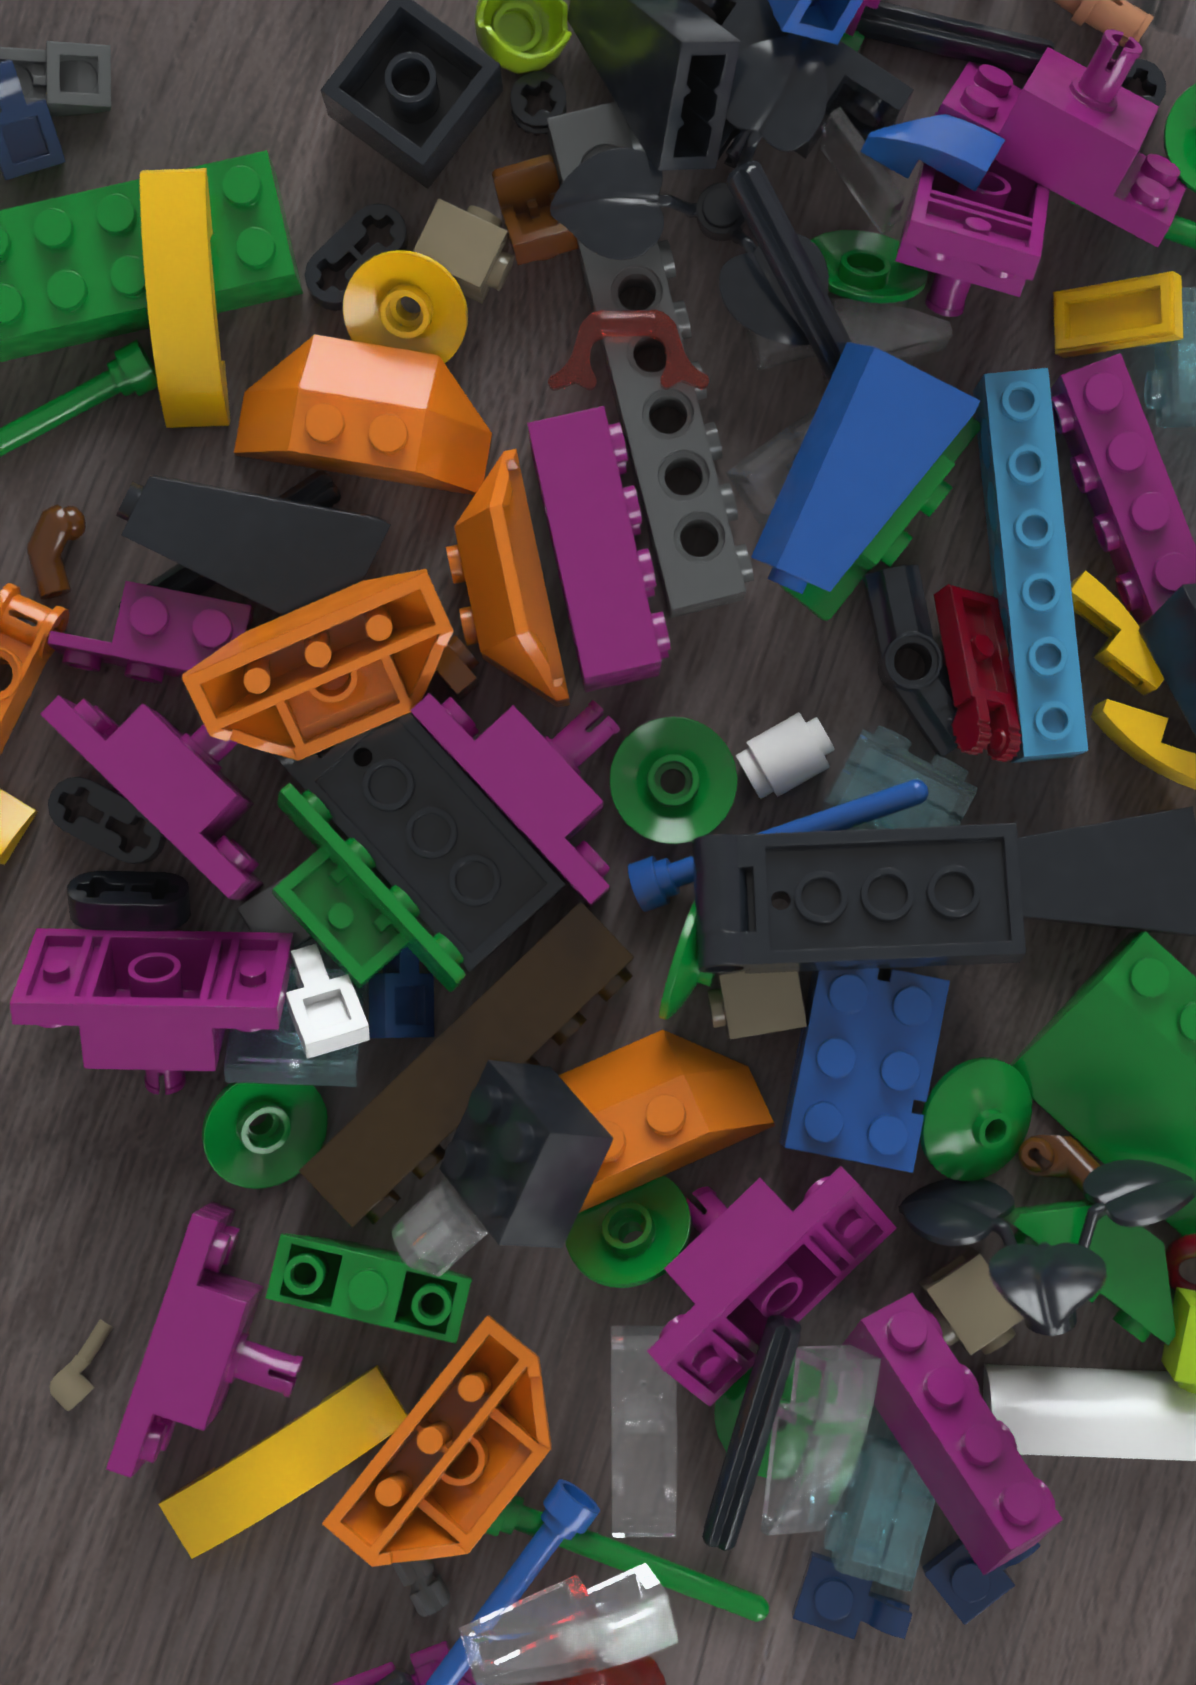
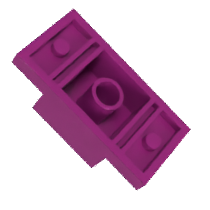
M1107 29L1087 68L1047 47L1023 89L1013 85L1012 78L995 66L987 64L978 66L970 61L968 62L941 103L936 115L947 114L963 119L1006 139L994 160L1158 248L1172 224L1187 186L1178 179L1181 173L1179 168L1167 158L1156 154L1145 156L1138 152L1159 106L1121 86L1135 60L1142 53L1141 45L1134 38L1129 37L1118 59L1114 60L1112 55L1124 33L1114 29Z
M994 160L975 192L922 162L907 207L895 261L935 273L931 289L926 296L925 305L933 312L943 316L957 317L962 315L971 284L1020 297L1026 279L1033 280L1041 258L1050 189Z
M429 693L410 710L428 734L590 907L609 891L610 885L603 877L610 871V867L585 840L575 848L569 843L578 832L603 810V800L579 776L581 771L578 767L613 734H617L620 731L618 725L608 715L591 732H586L604 715V710L594 700H591L588 706L552 739L547 735L543 737L514 705L475 741L472 738L480 732L476 728L477 725L451 697L441 705Z
M58 695L40 713L224 895L230 899L246 902L264 884L252 873L260 865L258 861L235 839L229 840L224 835L254 805L220 771L223 767L219 762L238 744L237 742L210 737L204 724L192 736L188 733L183 735L165 716L143 703L121 726L97 705L93 707L84 698L76 705Z
M36 928L10 1000L12 1025H38L44 1028L79 1026L84 1069L145 1070V1088L157 1095L160 1093L159 1076L164 1075L165 1095H170L184 1088L186 1084L184 1071H216L226 1029H237L244 1032H254L261 1029L279 1030L293 963L291 951L294 950L293 933Z
M841 1166L831 1176L824 1177L815 1182L806 1192L803 1202L794 1211L761 1178L728 1208L717 1197L716 1192L711 1187L706 1186L695 1190L692 1194L707 1209L705 1215L686 1198L691 1213L692 1227L700 1235L664 1269L695 1305L686 1314H681L669 1321L662 1329L659 1340L647 1352L663 1371L709 1407L753 1366L766 1321L771 1315L779 1314L799 1322L897 1228Z
M210 1202L192 1213L106 1470L132 1478L146 1461L154 1463L159 1451L166 1450L176 1422L204 1431L223 1409L230 1385L234 1382L235 1378L282 1393L283 1396L289 1398L292 1394L298 1378L296 1375L297 1372H300L304 1357L293 1356L249 1341L250 1334L248 1332L264 1286L220 1272L222 1265L228 1266L239 1238L240 1228L231 1226L236 1209Z

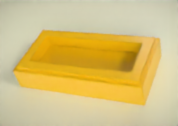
M1174 271L1053 292L1055 354L1060 357L1068 358L1183 339L1181 275Z

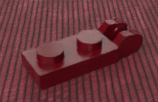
M948 584L933 595L954 706L958 708L952 723L953 734L957 737L955 743L958 744L957 748L961 749L963 753L977 756L978 753L983 754L985 749L988 751L987 755L991 756L993 760L1002 762L1012 761V758L1014 756L1017 757V752L1020 750L1019 747L1022 743L1020 738L1022 735L1019 734L1020 724L1017 714L1016 687L1010 670L1009 652L998 598Z

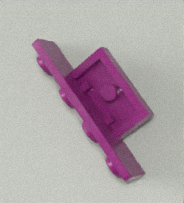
M125 581L112 643L50 631L47 644L57 653L63 655L62 663L67 666L99 672L102 663L126 667L124 674L126 677L148 683L162 684L164 675L182 678V674L242 633L250 630L254 609L251 605Z

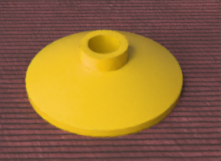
M395 250L378 254L368 259L356 270L344 293L343 317L352 341L439 355L443 362L446 363L457 352L465 337L468 325V309L461 287L444 266L423 254L406 250ZM407 296L414 299L420 305L421 311L418 313L406 311L401 304V298Z

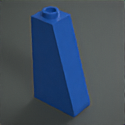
M847 342L751 558L772 567L767 579L795 592L803 594L808 583L830 592L974 415L981 400L876 347Z

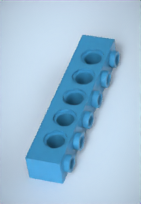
M1048 368L987 373L982 376L974 388L973 397L981 400L975 412V418L981 426L977 437L994 597L998 598L1009 652L1010 670L1016 687L1017 714L1020 724L1019 734L1022 735L1020 738L1022 742L1019 747L1020 750L1017 752V757L1014 756L1011 763L1071 758L1087 752L1088 741Z

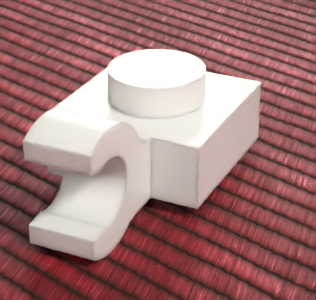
M316 944L292 950L291 956L296 967L293 970V975L298 989L286 992V1001L306 1058L309 1059L370 1040L369 1025L349 975L329 980Z

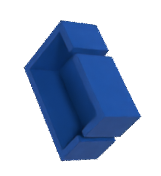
M879 968L812 971L805 1007L807 1027L801 1028L779 1143L785 1148L913 1173L924 1115L912 1111L914 1100L927 1102L950 980L894 969H884L882 980H878Z

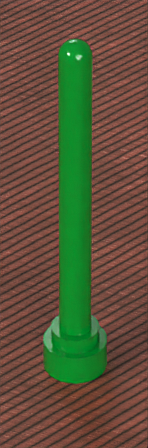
M135 340L114 351L116 358L106 363L107 371L1 427L0 457L120 392L125 397L136 392L140 397L157 388L155 368L140 342Z
M515 1495L486 1533L497 1537L499 1532L511 1535L516 1530L533 1537L544 1523L541 1519L543 1512L523 1505L524 1498ZM588 1529L584 1534L576 1533L572 1540L564 1539L558 1546L751 1621H762L769 1613L767 1600L758 1594Z

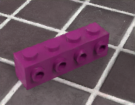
M1119 353L1060 375L1050 390L1054 428L1059 434L1064 435L1072 455L1070 458V468L1078 489L1082 493L1087 494L1095 515L1092 522L1096 538L1103 551L1109 552L1118 574L1115 577V583L1120 600L1128 612L1132 611L1135 621L1139 625L1146 622L1182 585L1196 583V545L1123 357Z
M912 1292L860 1320L840 1346L839 1351L982 1574H988L1036 1545L1063 1520L1055 1508L1054 1497L1047 1485L1039 1478L1034 1477L1017 1451L1016 1440L1010 1429L1003 1422L997 1420L980 1395L979 1385L973 1373L965 1365L958 1362L943 1339L941 1326L935 1316L930 1311L923 1309Z

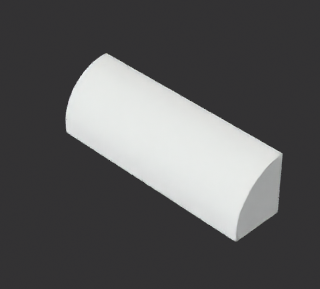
M984 1364L983 1399L995 1418L1003 1422L1012 1432L1019 1454L1196 1461V1394L1178 1387V1382L1173 1380L1168 1371Z

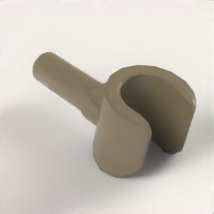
M102 1319L98 1321L79 1353L75 1354L72 1361L56 1374L50 1383L51 1395L67 1411L73 1409L95 1388L81 1372L91 1364L114 1328Z

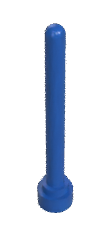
M913 779L756 834L847 830L920 805L928 798L929 790L923 781ZM654 856L628 864L630 883L637 902L644 912L670 904V897L680 894L679 887L694 882L693 856L672 863L668 858L657 861Z
M563 1479L557 1481L543 1500V1505L546 1509L541 1514V1519L544 1523L425 1685H457L561 1542L564 1539L572 1540L576 1533L584 1534L598 1516L600 1508L588 1494L569 1481Z

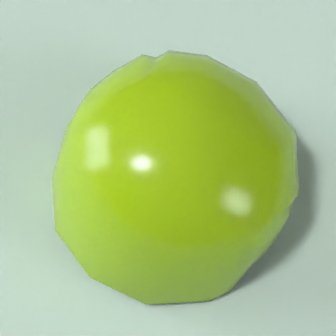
M479 0L476 6L474 23L478 44L488 56L500 64L501 68L516 74L540 71L558 58L572 35L568 31V5L563 0Z

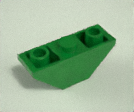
M1088 1199L1016 1207L1012 1213L1003 1219L1017 1229L1014 1233L1017 1244H1031L1039 1246L1043 1242L1049 1243L1050 1246L1060 1243L1078 1244L1087 1211L1095 1203ZM1105 1215L1096 1225L1089 1249L1099 1255L1105 1262L1107 1277L1102 1289L1089 1302L1093 1303L1099 1294L1119 1309L1112 1320L1139 1341L1144 1343L1152 1334L1163 1343L1169 1345L1176 1336L1164 1243L1143 1226H1120Z
M282 1233L265 1298L457 1344L472 1278L412 1255L362 1243Z

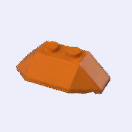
M313 335L244 392L234 454L241 457L475 495L485 480L493 435L439 355Z
M516 449L503 451L455 524L454 528L458 544L446 547L453 583L466 582L471 606L459 608L466 645L479 643L483 660L557 708L570 705L569 694Z
M421 569L361 581L248 630L182 674V680L210 737L224 741L231 740L257 750L299 761L410 713V710L423 699L443 650L453 633V628L427 570Z
M663 1029L558 1075L614 1138L580 1212L775 1126L748 1066Z
M487 1315L322 1524L371 1567L469 1554L552 1449L539 1356L490 1315Z

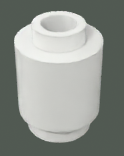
M798 712L747 741L746 743L749 748L735 756L757 795L762 799L773 792L779 797L830 768L825 756L835 749L818 718L815 717L805 722Z

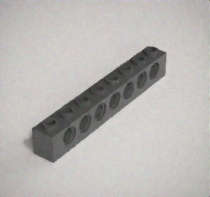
M616 102L547 118L548 140L560 186L574 169L598 153L614 148H633L645 152ZM577 239L579 249H576L669 617L674 618L742 601L746 594L745 583L754 581L752 564L746 544L735 546L729 525L730 521L738 520L736 501L730 483L719 485L713 461L723 459L721 443L714 421L703 423L698 400L707 398V390L699 361L688 363L683 339L691 338L692 334L685 303L683 300L673 302L667 279L676 277V269L669 241H658L645 254L634 259L613 260L597 255L587 249ZM640 287L652 295L654 302L645 310L631 311L621 304L619 297L629 288ZM655 347L665 352L670 362L663 370L652 373L639 368L635 363L634 357L644 348ZM670 407L682 414L685 424L675 433L664 434L657 431L651 425L649 418L657 409ZM675 468H688L697 474L701 485L692 494L678 495L667 487L665 483L666 475ZM703 528L713 535L716 548L707 556H692L683 549L680 542L681 536L689 529Z

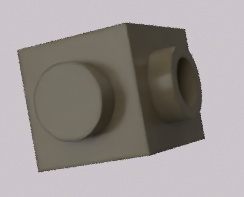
M439 198L413 249V252L428 256L444 266L456 279L464 296L481 304L484 303L490 288L500 291L503 287L515 258L514 255L508 253L510 249L508 231L501 228L503 222L497 216L473 205H470L467 211Z
M745 971L720 974L716 975L718 988L707 990L713 1028L725 1026L726 1037L730 1040L807 1027L798 972L745 974Z
M969 1247L918 1282L935 1306L931 1313L939 1322L943 1339L948 1347L958 1341L970 1355L980 1349L984 1355L998 1350L1016 1335L1012 1327L1024 1319L995 1288L990 1279L988 1264L981 1254L972 1247Z

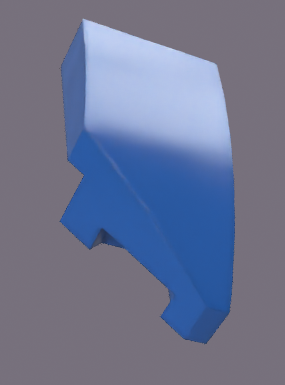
M942 114L870 132L860 152L907 179L920 160L976 192L1006 139L963 119Z

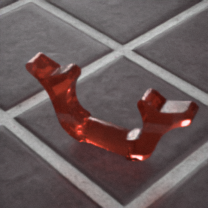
M602 309L591 313L580 325L570 359L560 371L552 375L548 380V386L552 391H557L573 384H578L589 391L594 390L597 386V379L591 368L590 354L593 345L598 340L605 337L650 336L661 342L666 352V367L660 379V386L663 389L669 390L679 383H684L702 390L707 388L709 384L708 376L695 368L688 360L675 322L664 312L655 309L641 311H605Z

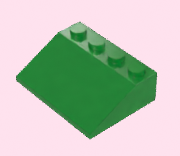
M1146 931L1130 932L1010 1065L1024 1077L1030 1090L1031 1099L1103 1165L1117 1160H1144L1180 1171L1196 1181V977ZM1196 1196L1181 1210L1164 1219L1181 1236L1196 1233Z

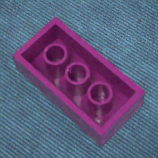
M601 406L527 423L531 455L584 691L590 692L659 676L661 659L669 658L668 650H671L670 640L663 612L653 614L650 612L648 597L655 596L654 587H656V579L649 549L636 550L634 536L641 535L640 524H642V517L634 485L622 488L620 475L627 473L625 461H628L620 422L608 425L605 408Z

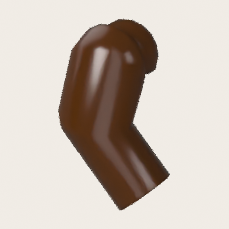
M57 504L43 511L27 544V554L41 599L59 597L71 591L61 554L67 541L77 540L84 534L86 529L83 513L73 505L62 508Z
M1031 1136L1019 1147L1018 1157L1020 1164L1030 1175L1069 1178L1082 1193L1085 1178L1090 1172L1100 1167L1099 1163L1071 1136Z

